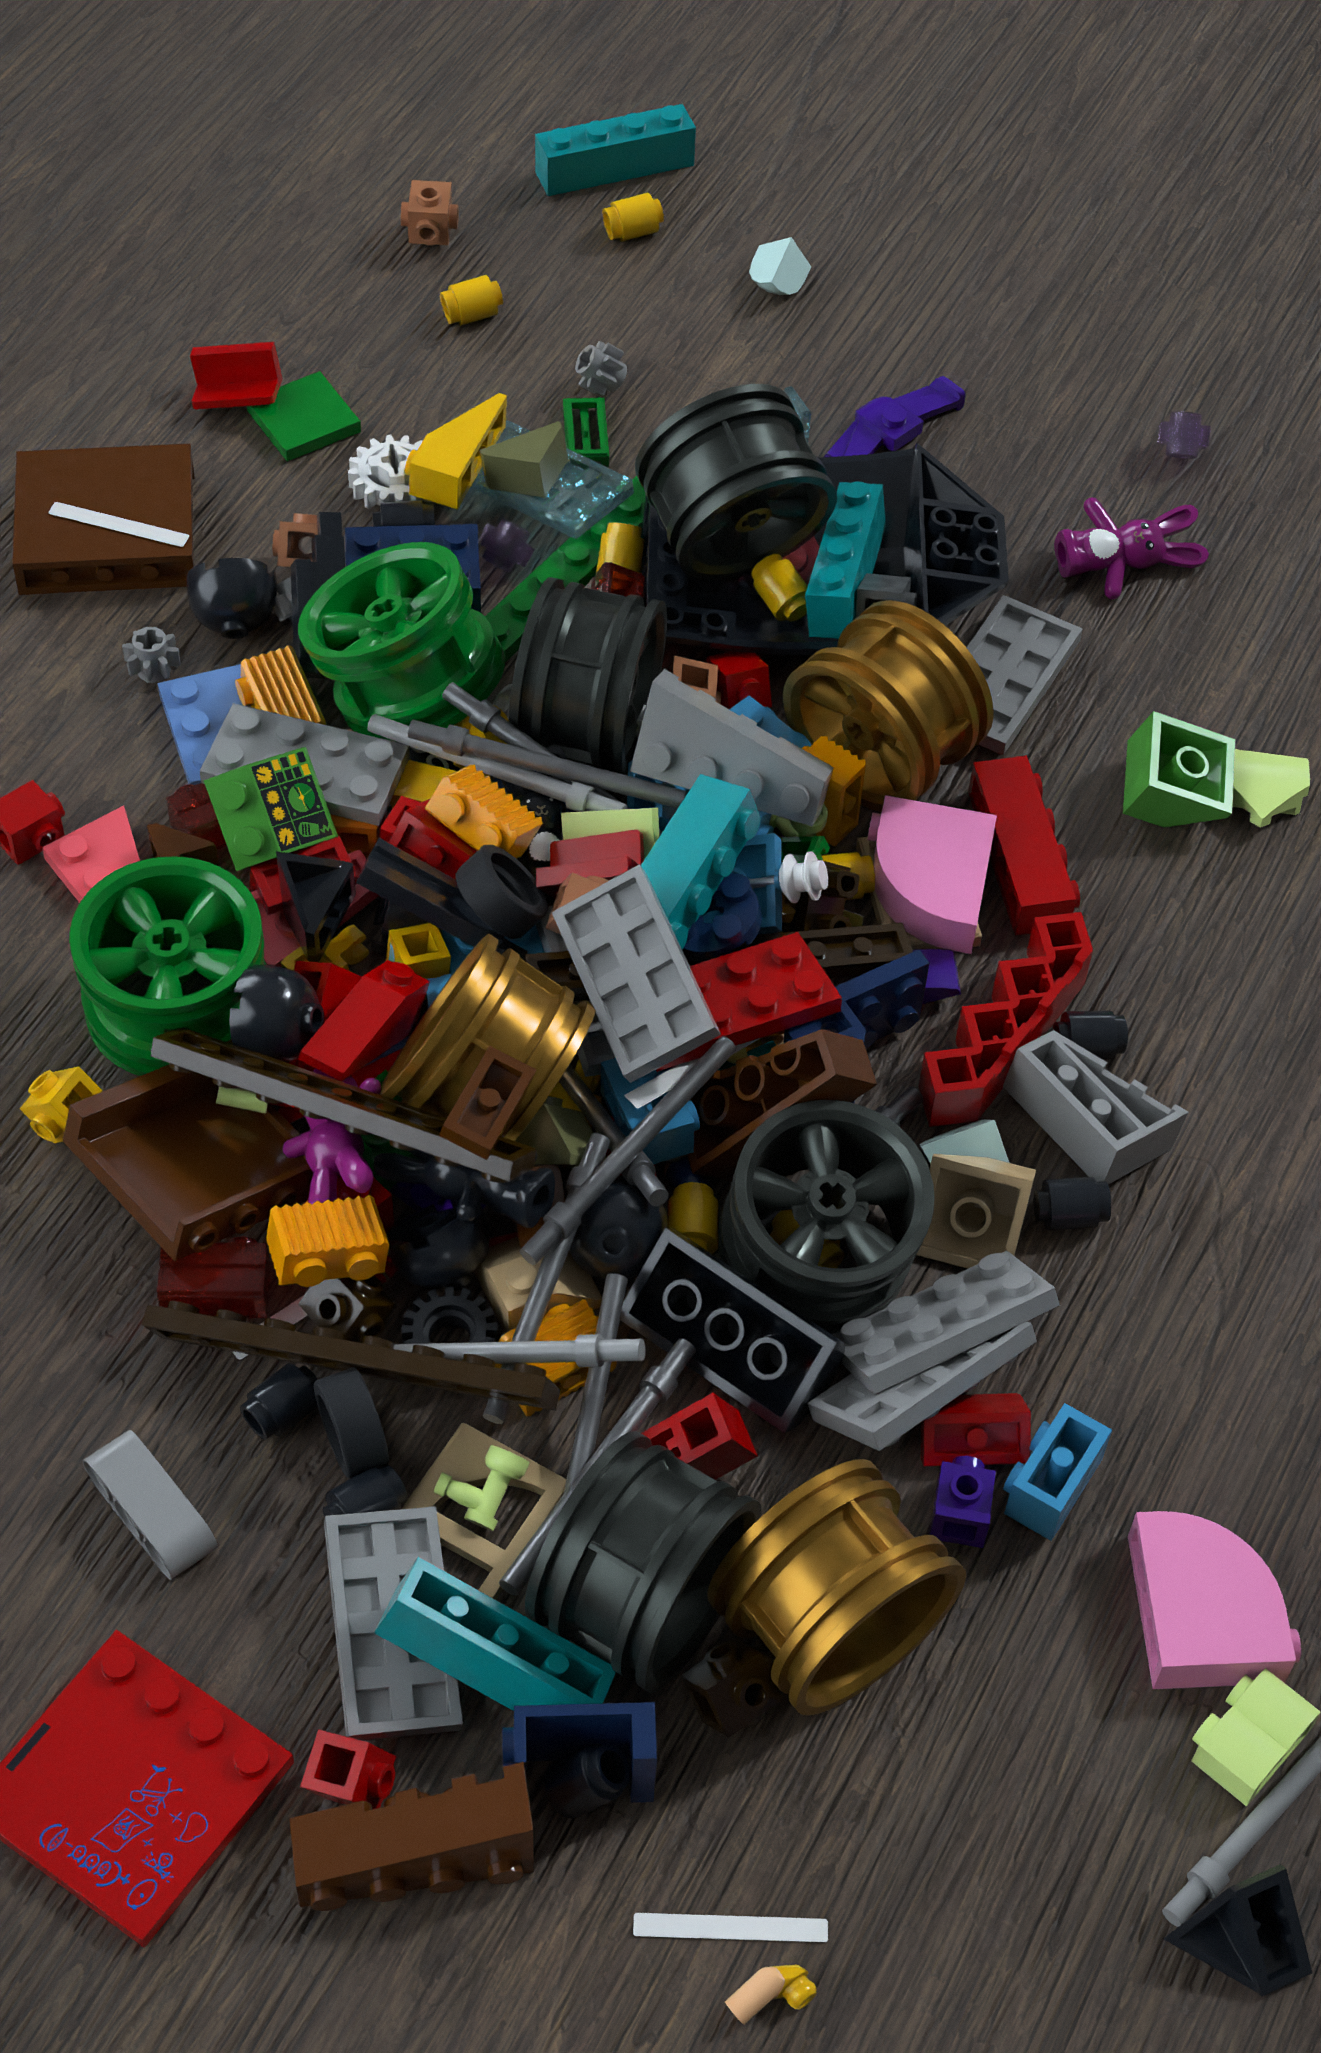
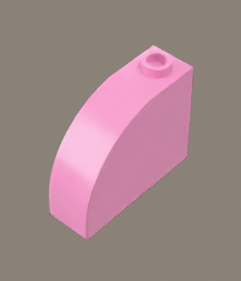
M885 795L882 813H872L867 840L876 842L873 865L877 897L887 914L896 923H903L906 932L939 948L967 954L972 953L997 815Z
M1168 1511L1136 1512L1128 1534V1542L1152 1688L1236 1686L1245 1675L1254 1681L1265 1668L1285 1683L1294 1664L1298 1663L1301 1658L1300 1637L1297 1629H1290L1286 1606L1279 1585L1271 1570L1257 1552L1230 1530L1202 1517Z

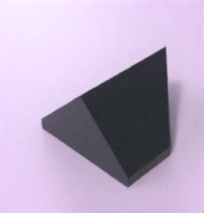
M276 851L284 915L308 962H319L356 895L353 864L340 860Z
M1281 1864L1227 1888L1163 1938L1254 1990L1261 1997L1312 1974L1287 1869Z

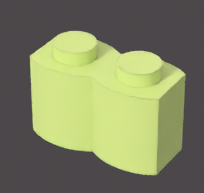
M1266 1668L1254 1681L1247 1675L1243 1676L1226 1698V1702L1232 1707L1221 1719L1212 1713L1192 1738L1199 1746L1191 1762L1245 1806L1256 1797L1278 1768L1302 1742L1321 1713Z

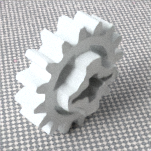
M386 435V442L379 443L373 438L370 439V449L359 446L357 448V457H350V470H348L349 488H353L355 500L364 498L365 508L370 509L376 504L380 506V503L418 500L432 502L409 494L410 476L405 474L408 455L411 450H418L422 440L412 445L409 444V436L404 435L400 442L394 441L392 435Z

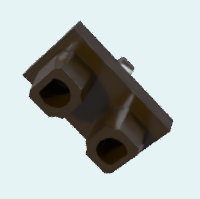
M824 861L828 873V886L825 890L821 891V896L816 901L810 898L808 892H801L796 907L798 912L794 932L852 927L849 918L844 917L843 912L846 898L852 899L858 892L859 875L850 872L851 868Z

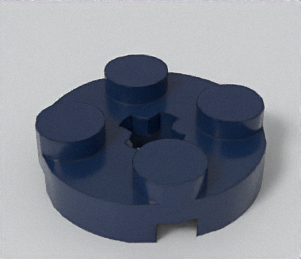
M731 873L729 876L724 877L712 896L711 904L706 913L719 911L723 915L715 916L712 923H705L703 915H700L695 923L693 922L688 930L686 944L682 949L686 959L698 963L733 953V949L741 946L745 941L748 946L756 938L762 923V911L750 881L743 874Z

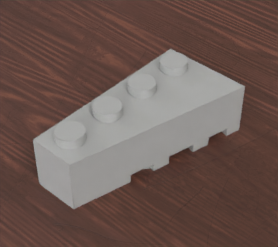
M666 669L652 681L630 772L687 789H691L699 775L703 774L750 789L759 811L809 826L814 825L822 812L834 767L781 736L779 738L758 727L757 722L741 714L739 716L715 702L716 698L704 691L694 690L679 681L678 676Z

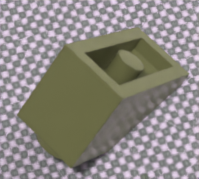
M548 1096L515 1141L537 1149L538 1157L534 1167L554 1164L558 1165L560 1172H571L573 1167L579 1166L589 1138L594 1132L583 1112L563 1108V1099Z

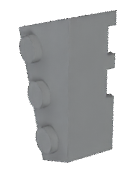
M1054 1030L1017 1048L1003 1088L1089 1177L1095 1178L1096 1182L1106 1181L1110 1184L1172 1149L1189 1113L1176 1104L1170 1109L1145 1094L1147 1086L1135 1079L1131 1084H1128L1105 1070L1106 1061Z

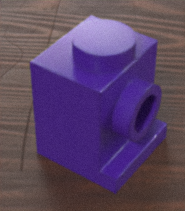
M971 1456L956 1457L952 1463L942 1461L937 1481L930 1535L936 1536L940 1541L983 1548L990 1525L996 1471L984 1469V1463L980 1459Z

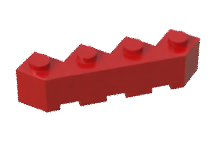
M1081 912L1034 917L1027 948L1028 958L998 962L991 995L993 1003L962 1006L955 1039L957 1049L924 1052L918 1087L923 1096V1106L929 1127L978 1121L1003 1089V1084L1017 1048L1045 1035L1085 985L1093 948Z

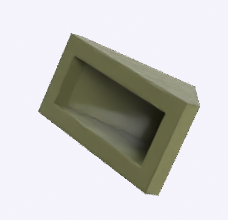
M559 421L479 450L485 482L489 489L543 498L547 496L568 461L563 427Z

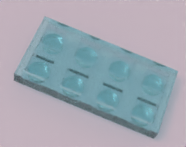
M508 420L497 443L530 432V430ZM566 448L568 461L545 498L491 490L486 485L483 467L471 486L574 539L580 537L634 494L631 478Z

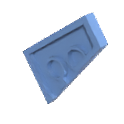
M241 664L158 683L159 696L192 794L207 791L205 784L201 783L200 769L232 704L243 705L235 684V680L241 678Z

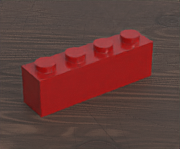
M1027 755L973 762L968 793L974 811L997 815L989 857L1015 936L1031 934L1034 917L1073 913L1074 908H1079L1080 891L1078 884L1075 880H1070L1068 876L1066 849L1063 844H1057L1054 835L1055 820L1051 808H1045L1041 777L1039 773H1033Z

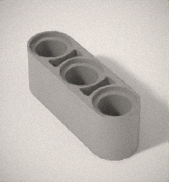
M127 1430L83 1459L84 1468L96 1488L168 1579L172 1580L218 1548L216 1539L204 1519L132 1430Z

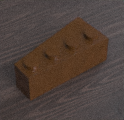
M821 1029L772 1047L770 1053L758 1057L749 1055L736 1060V1065L720 1071L717 1070L690 1099L695 1105L700 1121V1129L694 1131V1152L687 1154L692 1174L732 1182L744 1145L757 1127L766 1119L787 1107L808 1101L839 1100L852 1102L876 1086L877 1082L863 1040Z
M524 1762L503 1766L504 1778L490 1782L478 1783L475 1774L451 1779V1788L444 1791V1793L432 1796L420 1792L417 1788L396 1792L394 1796L385 1800L384 1807L372 1810L370 1803L359 1801L289 1818L295 1881L300 1907L311 1906L312 1909L317 1911H329L343 1907L347 1900L370 1897L371 1900L376 1902H389L405 1896L406 1891L429 1888L434 1893H448L464 1887L465 1882L488 1879L492 1884H508L520 1880L525 1873L534 1872L533 1824Z

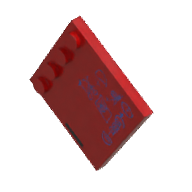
M116 1629L1 1761L0 1841L145 1948L294 1764L293 1754Z

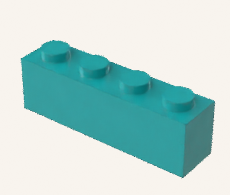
M679 104L535 134V173L547 196L694 166L696 126L684 105Z
M859 481L851 483L839 482L837 503L831 517L827 521L805 593L809 637L839 639L843 629L856 618L857 588L866 573H873L886 527L883 484H867Z
M703 774L699 775L641 864V867L647 873L681 949L686 944L688 930L693 922L695 923L699 916L708 910L713 894L723 878L729 876L733 871L737 856L746 842L755 836L761 820L750 789Z
M417 1557L396 1588L374 1632L378 1636L513 1711L514 1706L603 1704L616 1673L612 1669L611 1664L420 1557Z

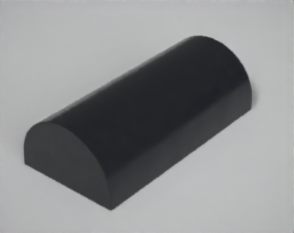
M666 1227L626 1296L620 1315L621 1321L668 1353L678 1339L689 1341L695 1347L696 1352L686 1366L783 1433L794 1429L810 1413L807 1403L827 1390L839 1369L845 1353L844 1342L672 1227Z

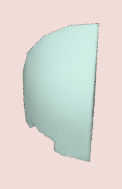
M792 237L759 245L751 262L749 273L752 280L767 292L777 295H790L798 292L811 269V265Z
M981 1119L937 1135L920 1144L921 1150L930 1164L933 1154L988 1157L1009 1163L995 1120Z

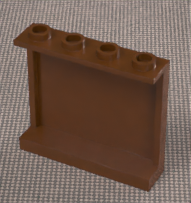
M191 443L16 451L12 564L18 594L187 587L188 571L195 567L193 555L192 479H195ZM54 502H59L188 534L189 538L185 545L180 547L51 515L49 510Z
M231 1039L228 1040V1041H225V1042H228V1043L233 1044V1042H232ZM166 1065L71 1104L63 1142L174 1261H177L194 1252L202 1253L208 1250L214 1243L235 1233L242 1234L249 1231L255 1224L268 1219L270 1209L275 1205L281 1208L288 1204L292 1207L296 1203L300 1204L307 1201L313 1172L307 1163L305 1155L291 1159L283 1153L284 1142L300 1135V1133L270 1103H268L266 1114L216 1104L219 1086L212 1082L213 1078L200 1073L177 1072L171 1069L169 1065Z

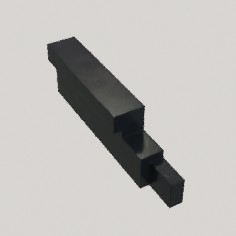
M319 512L317 514L318 535H315L311 540L312 561L310 559H295L290 566L293 646L306 678L329 679L316 669L309 657V653L301 643L298 635V623L305 605L313 594L328 579L345 568L341 512Z
M378 838L365 861L357 879V884L473 947L487 934H490L499 940L496 948L498 953L502 955L507 949L511 948L520 955L522 960L525 959V954H528L527 950L505 939V936L490 928L474 913L463 898L456 879Z

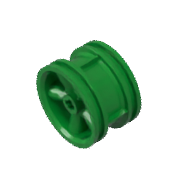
M411 542L378 550L349 564L328 579L313 594L305 605L298 623L299 639L305 650L309 653L314 666L322 675L335 680L333 688L334 700L349 728L353 732L386 740L391 739L368 731V722L373 714L410 726L412 720L448 728L450 724H457L466 718L467 715L442 698L446 687L454 682L481 702L486 700L494 691L505 668V653L490 622L482 613L471 609L473 601L472 587L457 557L448 548L435 543Z
M175 856L157 857L126 865L104 877L87 892L78 905L71 922L69 935L70 950L77 980L81 986V1000L89 1034L99 1051L107 1059L123 1070L138 1076L170 1064L151 1057L153 1037L184 1027L222 1041L230 1040V1008L239 1009L242 993L234 992L236 983L243 972L255 964L266 965L261 915L253 895L233 874L217 865L199 859ZM206 943L218 948H206ZM138 970L144 975L153 978L145 997L130 994L114 986ZM195 970L213 982L212 985L198 992L183 996L181 984L186 982Z

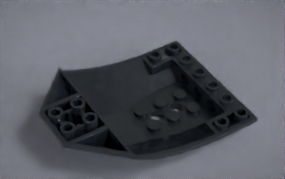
M917 442L913 449L868 455L819 458L836 492L839 482L851 483L859 481L867 484H883L886 527L872 574L911 577L910 592L917 593V608L924 610L944 625H947L1007 586L1009 577L1004 516ZM645 494L641 538L645 539L640 572L639 596L643 598L645 607H647L652 599L665 602L667 608V643L732 652L774 655H813L821 649L837 647L839 639L809 637L807 613L800 619L792 622L777 620L753 587L754 579L751 573L734 577L736 581L733 582L725 580H700L687 575L681 569L676 554L668 542L667 531L657 510L650 504ZM827 522L814 535L819 546L821 544Z

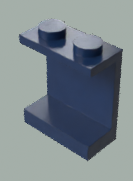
M655 1702L514 1706V1727H502L503 1766L524 1762L526 1783V1761H560L592 1744H610L621 1750L626 1759H629L631 1803L654 1802L657 1766Z

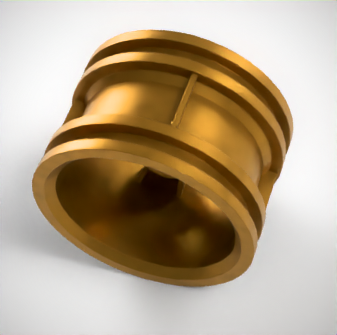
M886 600L869 606L859 617L855 618L843 629L837 647L824 648L817 651L804 664L794 670L787 678L783 691L784 711L791 729L803 734L811 744L821 736H828V741H835L836 746L843 745V750H850L851 755H858V760L865 759L866 768L861 805L882 812L885 795L916 801L919 796L935 783L940 765H948L960 761L988 735L993 723V701L989 686L979 665L966 646L949 628L935 617L920 608L900 601Z
M487 934L467 955L430 1005L391 1066L383 1081L379 1095L391 1099L398 1095L403 1099L402 1103L447 1118L488 1047L491 1046L536 1069L535 1076L504 1137L515 1141L541 1108L572 1061L592 1023L595 1009L586 1000L578 1005H574L575 994L566 986H560L522 960L520 955L511 948L507 949L502 955L498 953L496 948L499 940Z
M857 1459L836 1465L806 1481L781 1499L761 1516L730 1549L715 1571L708 1588L707 1596L709 1603L718 1614L725 1616V1621L733 1633L742 1638L759 1636L776 1658L771 1669V1679L780 1691L789 1694L790 1703L801 1715H815L828 1711L853 1698L882 1678L905 1659L936 1628L956 1602L965 1584V1569L955 1558L948 1556L947 1548L936 1536L923 1535L914 1537L897 1518L901 1504L900 1494L889 1482L883 1480L882 1473L869 1460Z

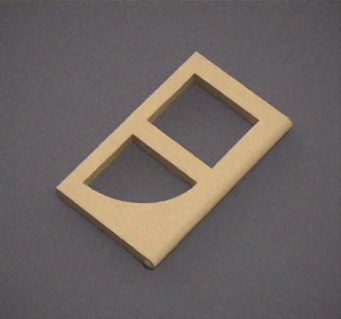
M461 1423L401 1509L434 1506L437 1509L448 1500L449 1497L446 1495L442 1497L433 1493L442 1472L452 1476V1480L468 1483L475 1487L484 1486L491 1471L485 1464V1456L490 1445L510 1451L529 1461L530 1464L525 1475L517 1480L511 1479L508 1486L535 1492L541 1495V1498L506 1550L437 1512L441 1545L489 1571L490 1573L479 1588V1591L496 1600L503 1590L499 1581L564 1495L566 1478L468 1424Z

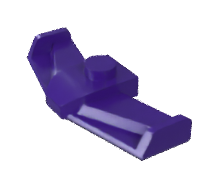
M941 376L935 379L929 386L894 399L883 396L875 398L855 411V421L822 458L874 454L881 445L890 451H896L922 433L923 420L953 408L957 411L961 410L965 403V391L945 376Z

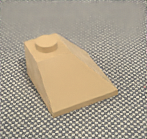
M933 1154L929 1170L934 1186V1211L928 1232L916 1255L968 1269L977 1265L982 1258L990 1254L1008 1251L1015 1256L1036 1170L988 1157Z
M517 1237L489 1247L483 1263L473 1271L504 1334L517 1328L544 1258L543 1256L536 1265L527 1262L520 1254ZM570 1250L545 1314L559 1304L566 1303L572 1306L583 1299L587 1301L588 1306L592 1310L601 1307L602 1296L593 1278L574 1261Z

